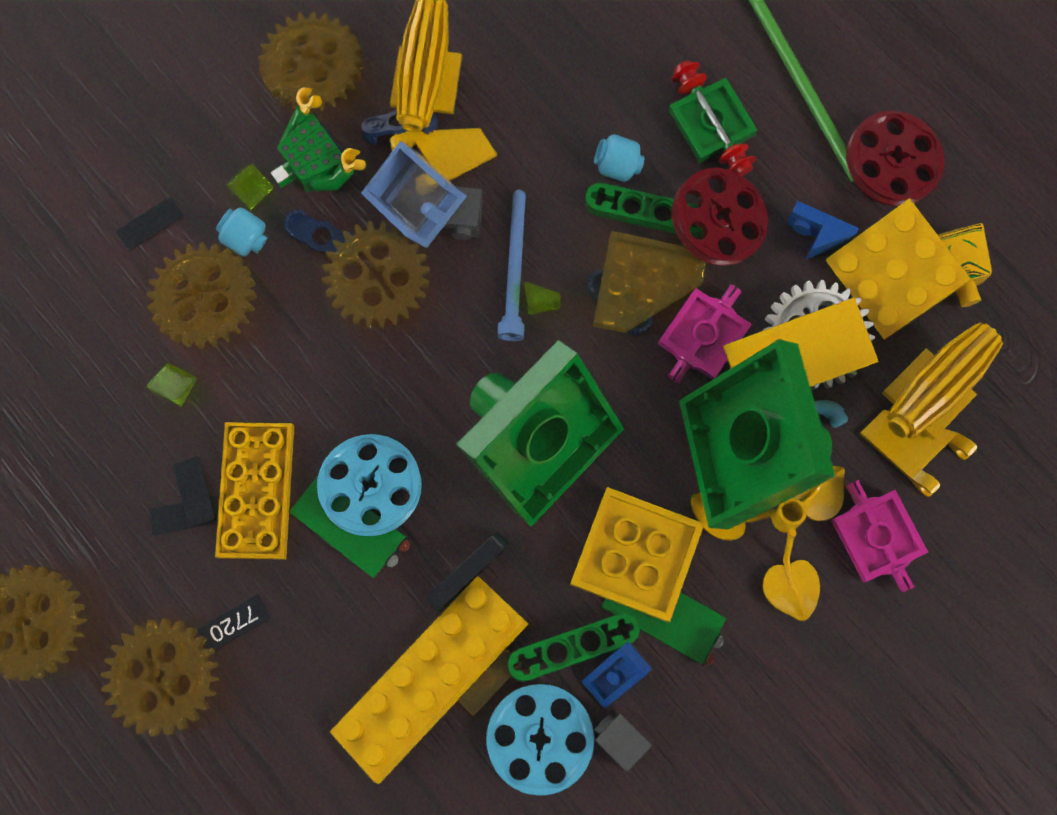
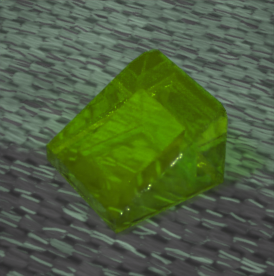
M252 163L247 164L226 184L228 189L250 210L274 189L271 183Z
M523 282L528 314L557 310L561 307L560 293L532 283Z
M167 363L152 378L146 388L152 393L181 407L198 378Z

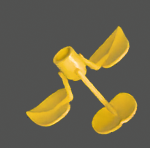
M833 466L836 477L779 504L775 510L769 509L745 521L753 523L762 519L772 518L775 528L787 533L788 537L783 556L784 565H774L766 572L763 579V591L766 599L772 606L799 621H806L814 612L820 594V581L815 568L808 561L798 560L790 564L793 541L797 535L796 529L806 517L814 521H827L840 511L844 500L845 469L840 466ZM701 493L692 495L691 506L697 521L704 523L703 529L721 540L731 541L742 537L745 532V522L729 530L709 528Z

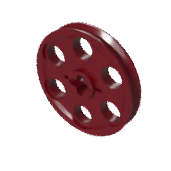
M882 111L866 118L851 135L846 150L848 170L856 185L872 199L887 205L899 206L909 198L913 203L920 201L937 186L944 171V152L934 131L919 118L901 111ZM887 122L898 125L901 131L900 135L891 134L887 130ZM868 135L872 137L875 147L868 148L864 146L860 136ZM914 139L923 140L927 144L928 151H919L914 145ZM892 153H894V154H895V158H894V157H890V155H891ZM869 164L873 166L877 176L874 178L866 176L863 173L862 165ZM922 168L926 170L930 175V181H921L916 175V169ZM891 181L902 184L904 187L903 195L895 194L891 190Z
M708 168L695 173L678 189L673 200L672 221L678 238L690 253L706 263L717 266H730L740 263L756 252L765 239L768 228V216L763 199L747 179L731 170ZM709 179H715L721 184L722 193L712 191L709 186ZM686 194H692L698 199V208H692L686 203ZM738 194L748 199L749 209H744L738 204ZM722 213L725 218L718 220L715 215ZM690 225H697L702 229V240H698L691 235ZM742 225L752 228L754 231L753 240L744 237L741 230ZM720 240L726 241L730 245L731 255L728 256L721 253L718 248Z

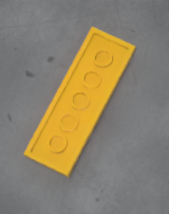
M477 576L335 725L330 733L375 783L380 784L523 631L528 623Z

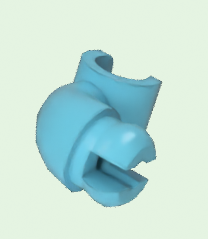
M830 400L814 401L817 413L829 419L832 427L837 428L848 422V416L844 412L845 409L840 404Z

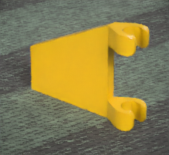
M480 128L434 130V132H429V134H425L424 131H408L396 134L390 139L392 151L400 141L411 148L416 145L422 156L449 181L497 155ZM424 174L416 180L417 191L422 197L428 196L440 187L428 174Z
M883 410L860 433L866 441L910 479L918 491L925 497H930L939 489L940 483L922 469L947 444L961 460L968 459L977 449L976 444L969 438L948 429H944L934 440L924 432L913 438H908L907 436L904 438L899 437L888 426L889 419H887L889 411Z

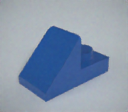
M799 201L794 206L786 223L801 235L816 237L806 259L845 246L852 241L859 229Z
M627 641L581 682L605 709L646 676L652 668Z

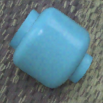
M613 134L606 140L602 139L595 153L594 164L598 165V171L601 175L626 182L630 180L633 174L639 175L645 157L640 155L641 151L638 142Z
M242 207L234 211L229 209L216 227V231L219 232V242L239 256H247L251 251L257 254L268 239V237L263 235L266 228L265 223Z

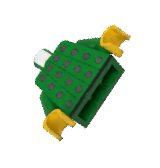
M301 88L296 95L299 105L296 107L277 146L285 163L270 173L281 189L297 179L306 192L339 190L353 175L354 170H363L366 167V163L361 159L355 160V157L360 154V150L352 148L343 150L317 113H311V108L316 109L321 105V97L313 95L309 101L312 88Z

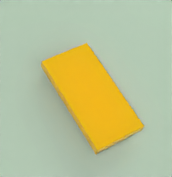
M855 297L723 345L730 368H733L778 339L797 343L810 387L879 362Z
M225 422L215 558L286 560L294 425L292 423Z

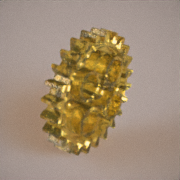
M314 11L311 12L309 19H304L301 12L298 13V21L293 22L290 17H286L288 26L284 28L276 24L277 35L272 33L266 34L271 44H261L264 54L258 56L262 65L259 71L264 78L263 82L266 88L270 89L274 99L280 97L284 106L292 101L294 110L299 105L296 95L301 88H312L309 101L313 95L321 97L322 103L319 106L321 111H324V103L327 101L333 107H336L335 97L339 96L341 99L346 100L347 97L344 90L354 91L356 88L352 80L361 79L358 69L363 68V62L360 58L362 51L360 46H358L356 35H351L348 25L341 27L339 18H335L330 23L327 13H324L320 20L316 18ZM299 42H306L302 46H296ZM329 50H337L333 54H325ZM291 69H297L292 74H285L287 71ZM327 77L323 82H315L318 78Z
M368 221L367 231H362L361 227L356 224L355 235L352 236L344 230L345 242L333 241V245L337 249L336 253L326 252V257L332 261V264H322V269L331 273V275L322 278V282L333 287L329 288L325 294L327 297H337L333 301L332 307L333 309L341 306L344 307L341 314L342 318L345 319L351 313L354 315V325H357L361 319H366L367 329L371 328L373 321H378L380 328L384 329L385 320L390 319L391 323L397 326L398 315L408 320V308L416 311L419 310V305L415 298H426V294L419 288L429 286L430 281L421 278V276L428 274L430 267L420 266L427 256L426 254L416 255L420 244L413 243L409 245L410 239L405 235L402 237L398 236V228L394 227L391 232L386 231L385 222L381 223L379 230H375L372 222ZM376 246H384L388 249L389 254L385 259L377 260L371 256V250ZM358 252H363L377 273L383 271L382 280L395 295L394 299H390L377 279L369 280L371 278L370 270L357 256ZM349 265H357L362 269V274L356 279H349L344 276V270ZM396 272H403L408 276L409 281L406 285L398 287L391 283V276ZM369 291H376L381 294L382 301L376 306H369L363 300L364 295Z
M201 242L198 251H195L190 244H187L186 254L182 255L179 250L175 249V260L172 261L164 257L163 260L167 267L165 269L155 267L154 270L160 277L159 279H149L148 281L156 290L146 293L150 300L155 301L149 304L147 309L152 313H156L152 317V321L156 325H161L159 330L165 336L170 334V339L173 342L178 343L182 339V343L187 348H190L195 340L196 346L203 349L206 340H208L215 348L218 344V337H222L226 342H230L228 332L232 330L237 334L241 333L237 326L239 322L249 324L250 321L244 313L255 311V308L248 301L257 299L255 292L249 290L256 286V283L252 278H248L251 274L249 268L242 266L244 262L239 256L233 258V253L229 248L221 253V248L218 244L214 243L209 251L205 243ZM221 271L220 277L217 280L208 281L211 273ZM188 279V284L184 289L176 290L180 281ZM228 301V306L225 310L215 312L216 306L220 302ZM196 310L192 319L183 321L187 311Z
M29 565L24 566L23 572L18 568H10V578L5 574H0V675L5 672L6 680H15L18 676L19 681H29L31 674L34 679L44 678V669L52 673L58 671L55 661L60 663L69 662L68 656L65 653L67 650L77 651L79 649L72 640L74 637H84V634L76 630L77 625L86 623L87 619L77 617V612L83 610L85 605L74 604V600L79 597L80 592L68 591L72 581L66 579L60 581L61 573L52 571L49 574L48 568L40 566L35 571V568ZM27 592H30V595H29V597L27 598V597H26V593H27ZM48 596L50 607L43 613L40 604L43 598ZM13 597L15 607L8 615L6 604ZM30 619V625L24 626V620ZM46 631L49 640L46 647L42 649L39 645V637ZM11 633L13 644L7 650L4 646V640ZM27 648L28 653L25 655L23 651Z
M162 619L160 626H158L156 620H148L147 630L142 625H134L135 636L122 633L121 637L125 644L123 646L112 644L111 648L117 654L116 657L104 659L107 664L112 666L111 671L101 673L102 677L110 679V684L102 687L101 691L112 693V697L105 702V705L118 706L112 717L120 718L126 716L123 723L124 728L132 727L137 723L136 734L145 733L149 727L150 736H159L161 728L165 735H171L174 733V724L179 730H185L188 728L186 718L193 722L200 720L199 714L196 711L197 708L202 710L210 708L204 700L205 696H216V692L209 688V683L217 682L220 678L210 675V670L218 667L219 663L208 661V657L215 650L211 648L203 649L202 647L206 643L207 637L201 636L194 639L197 628L189 627L184 632V622L176 621L172 627L170 619ZM169 643H172L176 649V654L173 660L167 662L164 659L163 651ZM148 648H150V649L152 650V651H151L152 659L149 658L148 655H147V649H148ZM140 660L143 664V673L136 679L132 675L131 668L135 661ZM159 671H165L166 676L161 678L162 683H156L155 680L160 675ZM183 675H186L191 683L188 692L185 694L180 693L177 687L178 680ZM150 692L155 693L158 699L157 706L153 711L148 710L145 703L146 697ZM169 695L174 699L175 703L173 706L169 704Z

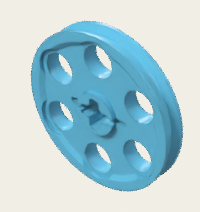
M376 434L356 436L335 447L324 460L317 480L319 501L329 519L342 530L359 536L382 535L402 525L414 512L419 502L422 488L421 475L410 451L400 442L390 437ZM371 445L377 449L375 457L368 461L360 459L358 455L361 448ZM393 459H405L407 461L406 469L401 473L391 472L389 464ZM338 464H343L349 470L346 477L340 480L331 478V469ZM374 478L377 487H370L366 492L362 484L363 481L370 482ZM397 490H405L410 494V497L406 504L397 506L391 503L392 494ZM339 496H345L350 499L348 509L343 512L333 511L332 502ZM376 509L381 513L379 522L372 526L364 524L362 522L363 514L367 510Z
M529 685L512 692L497 706L488 725L487 750L494 769L508 785L527 794L550 795L570 787L585 772L593 753L594 732L585 708L573 695L552 685ZM522 695H529L535 700L536 709L530 716H522L516 711V700ZM559 698L567 700L571 705L570 715L563 720L554 718L550 711L551 704ZM543 717V729H545V735L551 737L550 743H544L543 749H541V757L538 761V749H536V743L530 741V735L537 734L540 728V718ZM501 725H508L515 732V740L509 746H502L495 740V731ZM572 732H580L586 738V746L579 753L570 752L566 747V737ZM518 758L526 760L530 766L529 775L522 780L513 778L509 771L511 762ZM552 762L561 763L566 770L564 779L559 783H551L545 777V769Z

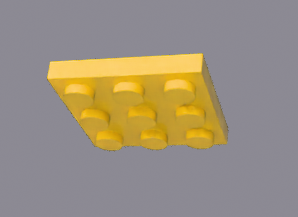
M910 198L826 259V262L846 289L849 288L851 290V296L855 297V299L861 298L858 305L862 310H869L866 316L874 323V327L884 340L971 281L969 275Z
M607 487L570 585L669 623L704 523Z

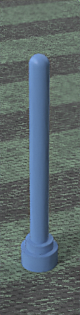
M516 190L513 193L506 311L502 321L498 323L497 337L504 341H520L524 339L525 325L521 322L522 318L518 316L526 199L525 192L522 190Z

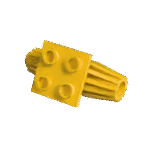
M416 0L404 32L402 47L399 46L390 107L396 108L397 121H399L403 129L410 132H420L424 127H428L434 112L454 113L462 53L447 52L449 26L448 4H446L445 0Z
M977 323L944 345L935 356L926 348L882 392L893 403L887 415L890 430L902 438L905 436L913 438L924 432L934 440L977 395L972 388L984 376L1003 345L1002 337L988 324Z

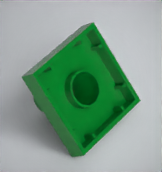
M778 339L679 400L709 528L729 530L836 477L830 458L832 452L831 436L820 423L797 343Z
M558 340L517 383L501 373H491L477 383L471 394L470 406L482 419L457 445L511 510L532 527L624 428L579 355Z

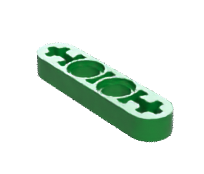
M605 183L593 184L586 192V208L595 216L676 234L672 218L667 221H660L654 215V211L658 207H667L672 212L674 200L672 198ZM598 194H603L604 200H606L602 202V205L595 204L594 198H597ZM615 196L619 197L617 210L612 209ZM627 200H635L640 204L641 209L635 214H629L623 210L622 205ZM686 202L692 208L699 207V204ZM690 225V233L693 237L697 238L703 235V231L699 226L693 227Z
M617 614L520 648L509 657L507 663L508 672L515 680L529 681L619 649L627 641L630 644L635 642L639 636V624L629 614ZM622 620L624 625L630 624L632 630L627 633L628 639L624 640L622 635L611 637L609 640L613 645L607 647L606 635L600 626L606 625V632L618 627L617 621ZM588 631L597 634L600 641L599 647L593 652L584 650L580 644L582 634ZM560 643L565 647L567 656L562 663H552L548 659L547 649L551 644ZM540 648L541 660L547 669L540 670V663L528 668V675H524L521 670L515 671L513 665L518 662L517 656L523 655L525 660L537 657L533 650Z

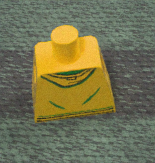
M979 223L938 234L971 278L970 282L956 291L961 307H968L980 302L981 297L976 286L982 284L992 274L983 224Z

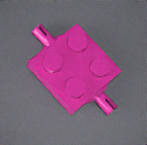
M729 285L721 299L709 297L697 288L694 289L658 342V345L672 353L678 360L670 374H668L671 380L681 370L674 382L679 384L689 368L698 370L712 380L717 377L728 361L723 345L742 339L752 325L737 315L732 308V305L741 294V290L738 287L729 298L735 288L734 285Z
M859 480L846 485L845 487L848 489L855 505L848 512L832 519L831 522L862 582L865 583L880 575L892 574L901 593L914 588L915 586L910 580L905 567L914 559L929 552L896 490L881 497L867 498Z

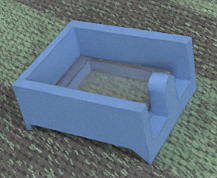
M402 141L390 153L389 157L361 192L406 237L425 248L430 245L467 197L423 158L420 153Z

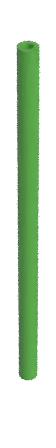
M749 0L850 182L855 183L847 166V147L764 0Z

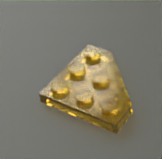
M611 231L592 326L621 333L628 332L694 291L695 288L700 287L704 279L706 262L695 257L684 246Z

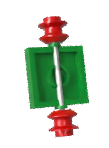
M687 60L680 63L674 69L671 81L673 83L680 82L679 94L689 96L670 104L669 112L698 162L701 163L723 152L719 160L720 164L728 163L730 166L728 170L741 176L748 174L753 169L752 164L755 162L756 157H747L745 152L749 146L748 144L740 143L754 137L757 133V128L727 78L702 88L707 75L705 73H697L700 67L699 62Z

